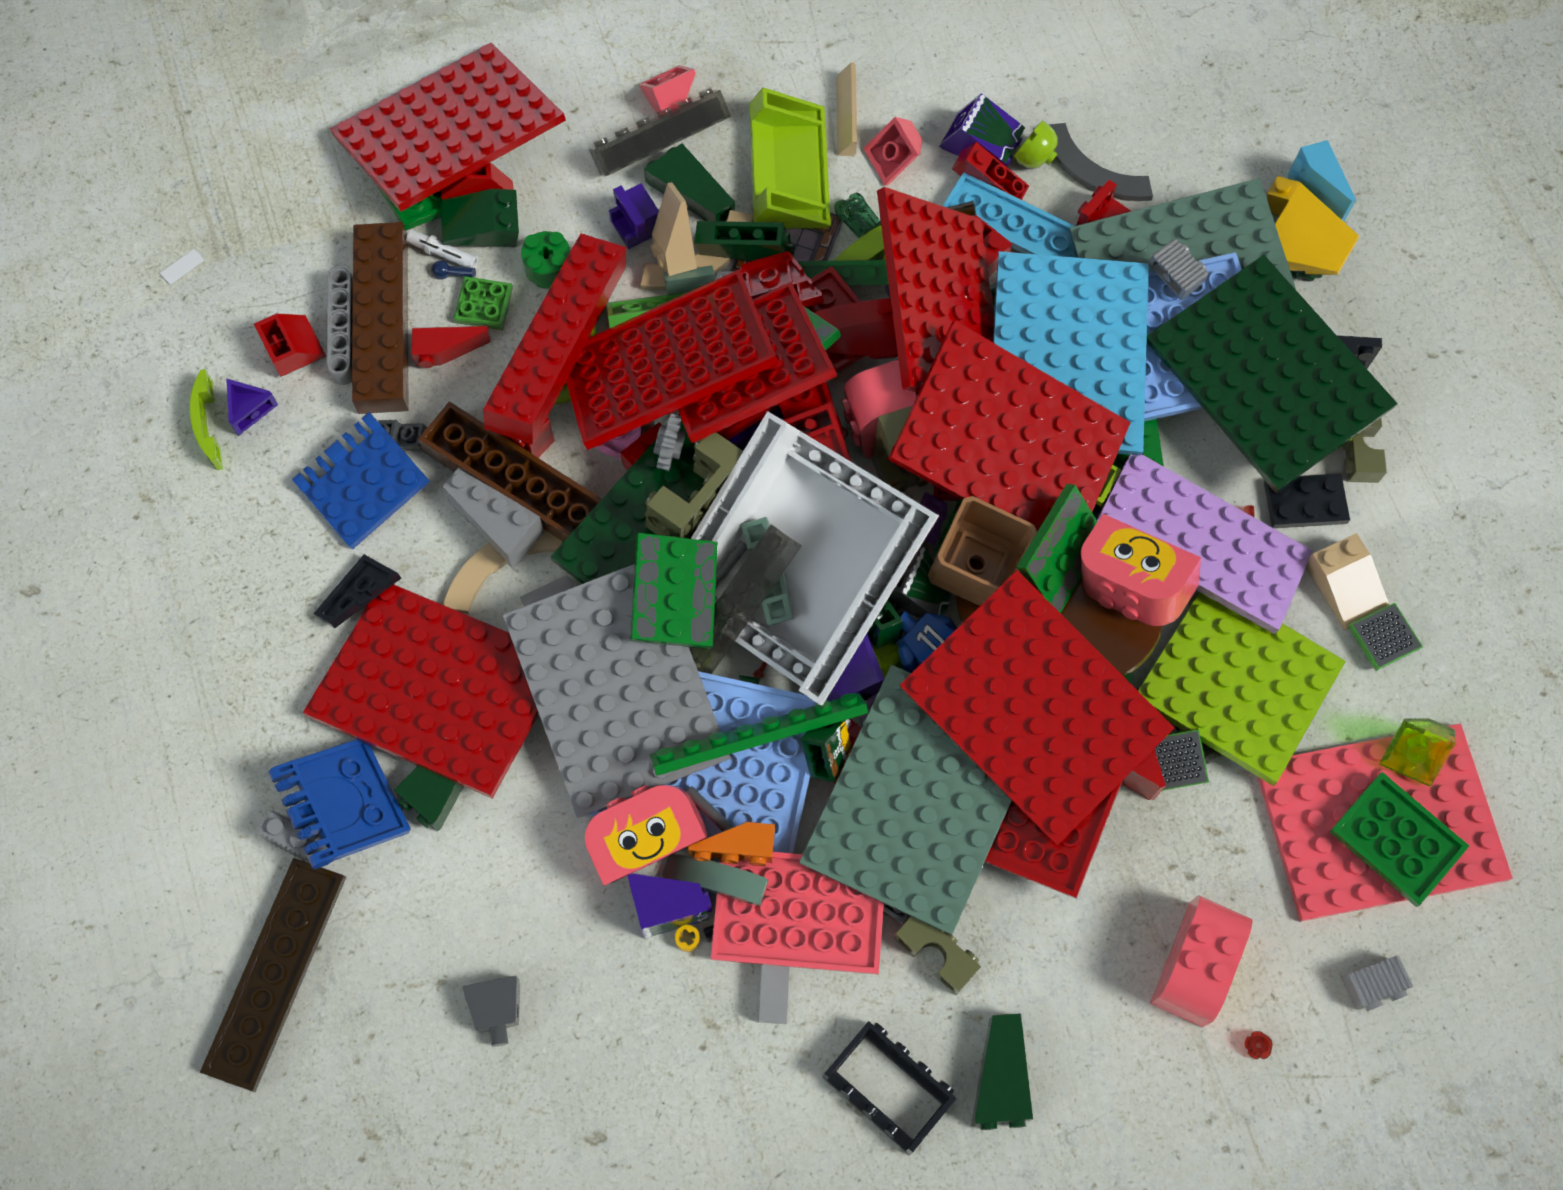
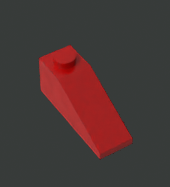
M487 326L412 328L411 355L416 366L422 368L441 366L490 343V333Z

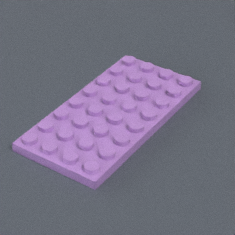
M1144 455L1128 456L1096 519L1098 522L1102 514H1105L1201 557L1199 585L1196 590L1273 634L1279 631L1307 566L1308 559L1313 551Z

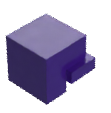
M642 183L626 191L622 185L614 188V201L617 206L609 210V217L612 225L629 250L652 238L659 210Z

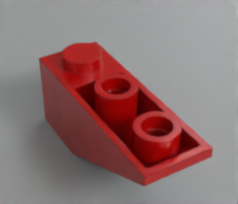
M977 142L962 150L952 167V170L959 176H962L964 172L1020 200L1023 199L1029 188L1025 181Z

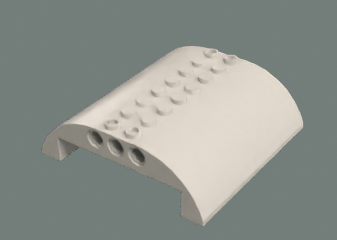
M767 411L691 539L718 542L717 572L740 541L746 544L741 524L767 517L785 571L794 619L767 626L761 603L763 598L751 552L746 550L715 590L714 627L801 686L800 692L819 705H823L939 515Z

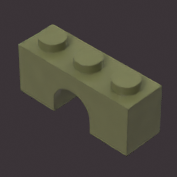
M1381 418L1353 437L1352 441L1342 445V449L1346 451L1344 472L1348 473V482L1379 483L1387 473L1385 450L1370 448L1363 439V437H1375L1382 427Z
M910 917L894 936V939L913 957L925 947L937 948L944 957V965L935 977L955 995L962 990L981 968L977 963L979 959L968 949L963 951L956 944L958 940L953 935L942 932L914 917Z

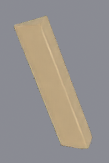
M851 62L837 76V154L839 156H855L856 154L855 62Z

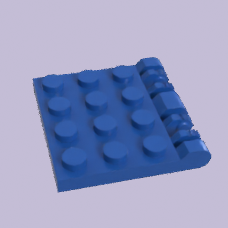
M370 412L361 419L373 433L369 434L359 422L354 425L358 433L362 434L365 438L359 445L347 432L342 435L353 448L351 452L338 439L324 450V453L335 464L333 468L320 455L315 459L317 464L327 472L325 475L319 478L311 467L306 466L303 470L314 482L313 485L300 472L292 478L298 488L308 497L352 549L358 546L430 482Z
M360 740L350 741L277 765L268 771L272 782L276 783L275 787L278 792L289 790L296 785L299 787L300 791L289 794L282 799L285 807L294 805L288 808L286 812L294 829L303 828L297 833L299 839L303 840L313 837L319 832L321 834V840L312 842L304 848L306 854L311 855L308 859L313 869L321 868L335 860L409 834L411 830L371 746Z

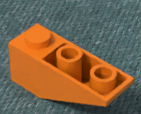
M743 823L689 845V856H694V860L710 861L711 858L722 859L723 863L737 864L738 860L750 861L749 864L753 866H766V863H772L775 824Z

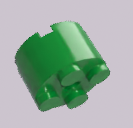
M542 231L530 234L525 238L521 249L526 277L530 282L532 281L543 289H550L570 253L569 244L560 232Z

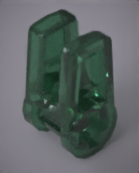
M858 192L851 194L846 200L841 199L835 203L834 209L837 217L858 238L881 225L879 218L866 203L864 197Z

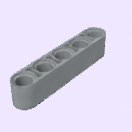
M336 266L330 270L328 275L327 366L333 380L340 385H346L352 382L353 278L348 268ZM345 345V347L337 349L338 347ZM345 367L344 370L337 371L339 368Z

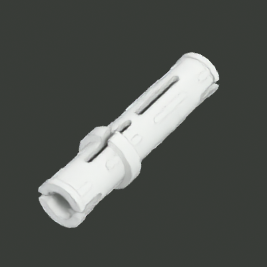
M411 229L407 235L406 243L425 250V253L428 255L435 254L463 267L476 268L478 264V256L469 254L451 245H443L436 236H427L414 229ZM424 241L437 246L438 249L425 244ZM446 251H449V252H451V253H454V254H456V255L461 256V259L458 258V257H455V256H453V255H451V254L446 253Z

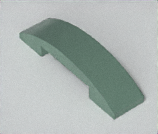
M767 517L741 524L747 550L751 552L763 598L761 603L767 626L794 619L785 571Z
M677 854L668 856L661 878L700 883L703 890L730 896L737 901L757 906L761 905L769 881L765 877L714 861L694 860V857Z

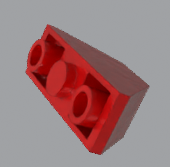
M490 162L441 189V199L453 198L488 189L514 190L513 181Z

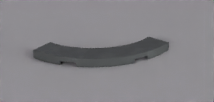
M1066 123L1048 124L1058 137V145L1055 149L1057 156L1055 158L1060 163V167L1070 177L1093 191L1099 185L1104 186L1110 179L1117 184L1113 196L1121 197L1122 200L1152 201L1153 193L1149 176L1124 175L1099 166L1086 157L1075 145L1068 132Z

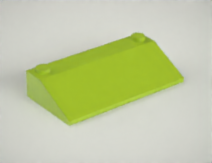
M762 87L749 103L753 222L784 223L786 229L829 228L831 226L825 107Z

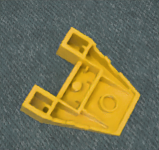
M1277 176L1267 192V201L1271 213L1280 216L1275 226L1289 269L1291 271H1305V274L1338 275L1357 243L1359 235L1301 182Z

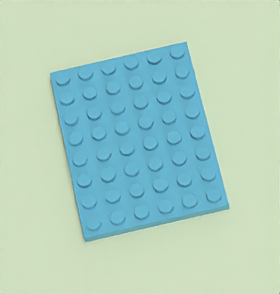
M999 251L997 258L993 343L1131 422L1117 454L1142 455L1144 446L1149 263Z

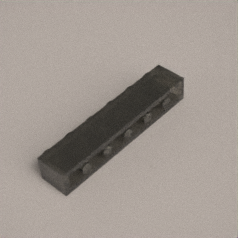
M711 87L698 92L699 97L691 100V97L677 102L678 107L672 110L670 107L656 112L658 116L651 120L649 117L635 122L637 126L630 130L628 127L614 132L616 136L607 140V137H603L594 141V147L589 148V151L600 176L606 177L730 118L731 114L721 90H712Z
M772 524L715 603L713 647L711 649L689 647L699 672L713 673L802 547L800 543Z

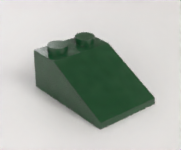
M488 189L441 200L443 245L516 247L519 234L516 190Z

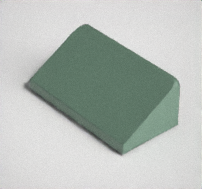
M713 266L697 267V269L672 276L664 272L666 294L687 293L714 281Z

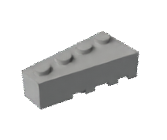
M460 468L442 486L450 504L468 523L470 522L482 538H485L490 543L492 548L506 560L512 569L516 567L544 533L540 516Z

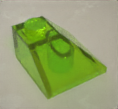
M1404 718L1383 754L1379 765L1431 787L1456 744L1455 729L1430 718Z

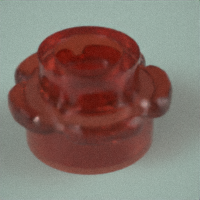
M1261 1031L1252 1032L1251 1036L1246 1037L1244 1042L1245 1048L1248 1049V1055L1253 1059H1266L1271 1055L1272 1040ZM1260 1043L1261 1048H1257L1256 1044Z

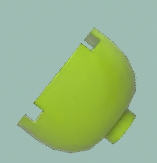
M1042 120L1015 153L1013 159L1030 169L1039 168L1044 163L1049 166L1057 156L1055 149L1058 145V137L1055 131Z

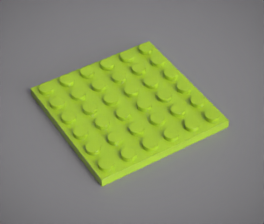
M1200 592L1138 691L1167 721L1183 731L1198 728L1201 742L1274 786L1281 777L1346 661L1283 623L1279 631L1273 634Z

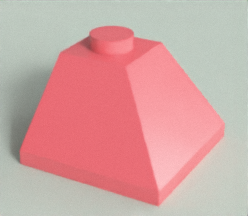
M678 65L640 83L639 86L654 111L667 117L677 113V108L684 106L696 72L693 68Z
M894 117L863 148L884 185L888 186L920 155L922 138L912 121Z

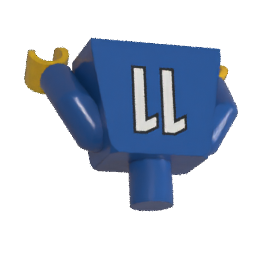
M906 611L900 615V618L903 620L901 629L905 634L897 641V646L899 647L898 652L903 670L912 673L957 629L950 617L925 613L915 621Z

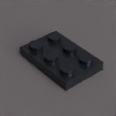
M1342 474L1299 476L1277 493L1264 481L1271 526L1274 529L1348 524L1350 521Z

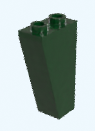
M683 143L677 147L670 148L663 156L657 160L650 161L644 168L645 182L649 186L664 194L667 183L672 182L685 199L687 209L705 221H726L730 210L735 211V201Z
M697 221L694 244L699 254L750 262L789 251L793 257L795 255V245L791 243L790 232H787L784 223Z
M417 766L394 791L400 797L397 802L408 812L411 809L417 812L419 815L416 819L425 828L428 829L432 826L435 830L439 831L464 786L421 766Z
M1021 1013L993 1015L989 1019L972 1116V1126L980 1125V1130L998 1129L997 1124L1008 1123L1009 1128L1026 1127V1122L1033 1120Z

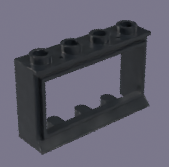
M868 1021L828 1068L822 1078L902 1150L911 1155L957 1098L952 1095L954 1090L943 1080L938 1082L930 1075L932 1071L927 1065L921 1061L916 1063L908 1056L910 1052L900 1042L894 1044L886 1037L888 1032L880 1024L875 1022L873 1025ZM864 1038L870 1041L941 1104L914 1139L837 1072Z

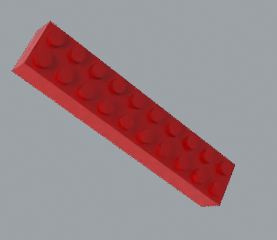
M580 233L483 408L485 430L532 445L534 444L626 268L625 246Z

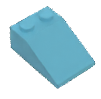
M1328 140L1300 148L1288 173V179L1301 182L1341 220L1345 221L1356 202V198Z

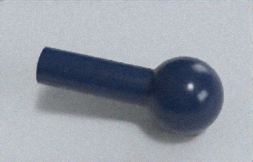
M440 260L432 265L431 273L438 280L446 279L448 276L474 278L476 276V269L449 266L447 262Z

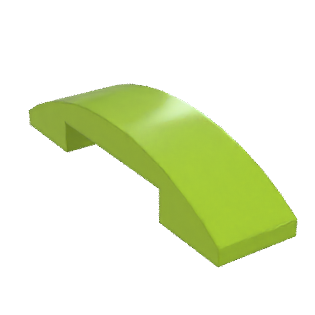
M881 225L856 240L833 261L875 260L885 252Z
M202 369L195 379L191 392V425L195 438L209 461L217 470H223L221 448L213 436L209 437L205 404L215 402L213 380L206 369Z

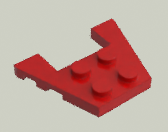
M789 251L741 264L740 271L752 299L792 282L795 290L798 291L803 306L810 307L824 303L820 290H817L810 277L806 276L802 267Z

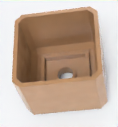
M974 496L964 498L929 570L928 577L931 584L981 606L1018 570V563L1037 533L1034 524ZM971 559H978L982 562L983 568L975 570L970 566L969 561Z

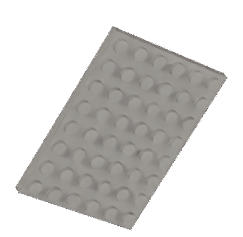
M635 564L503 615L577 818L606 808L607 803L617 798L625 797L626 800L632 798L631 792L645 785L650 786V788L665 785L731 759L729 754L656 776L650 754L656 753L661 748H673L683 745L688 740L707 738L715 732H721L689 647L630 641Z

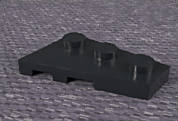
M363 554L313 614L335 629L402 577L394 570Z

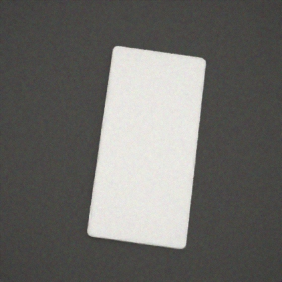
M193 249L160 272V274L171 285L205 260Z

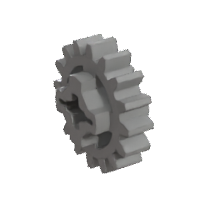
M671 413L667 426L661 425L659 428L653 452L659 454L657 468L669 471L673 458L678 460L680 458L686 436V431L681 430L682 419L680 415Z

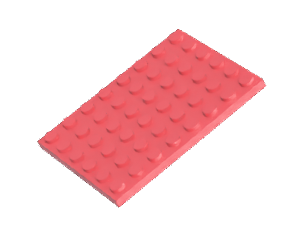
M1461 723L1292 755L1281 777L1274 786L1258 777L1300 922L1408 901L1329 832L1381 772L1387 775L1469 845V848L1427 897L1513 879Z

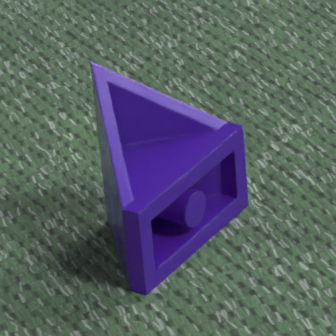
M226 378L228 419L235 433L240 436L278 406V403L269 390Z

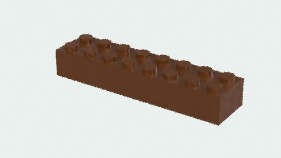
M403 222L353 225L352 402L358 414L409 411L408 243H406L407 233Z
M450 401L418 438L422 451L453 472L458 468L462 469L540 516L544 530L562 542L567 539L602 500L593 492L505 436L485 430L483 422Z

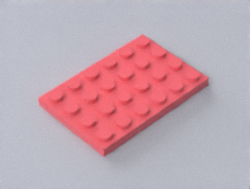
M773 852L772 863H766V866H753L749 864L750 861L738 860L737 864L723 863L722 859H720L721 864L760 875L769 881L760 906L737 901L730 896L717 893L711 960L879 974L884 903L799 864L803 854Z

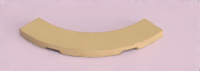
M730 210L727 221L753 222V214ZM699 253L695 255L697 267L712 265L714 274L732 260L730 258ZM645 263L641 289L666 290L665 269H661L659 264Z
M544 530V533L526 554L554 553L563 542ZM490 543L478 550L459 570L450 585L443 605L461 613L470 614L472 604L484 581L493 572L495 573L507 564L506 560L492 548Z

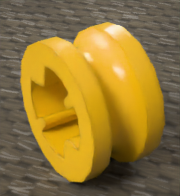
M683 925L678 928L675 933L677 947L685 952L696 949L700 942L698 930L692 925ZM687 931L689 935H695V939L692 938L693 943L691 945L679 941L680 938H683V932Z

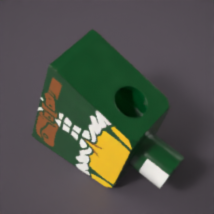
M849 719L807 731L800 740L810 777L831 782L836 781L852 747L848 728L851 725Z

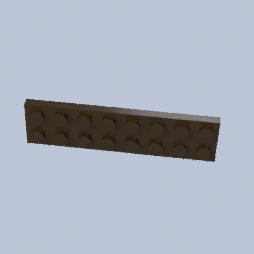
M296 858L292 859L200 1073L256 1092L346 880V876L322 867L313 869L310 863Z

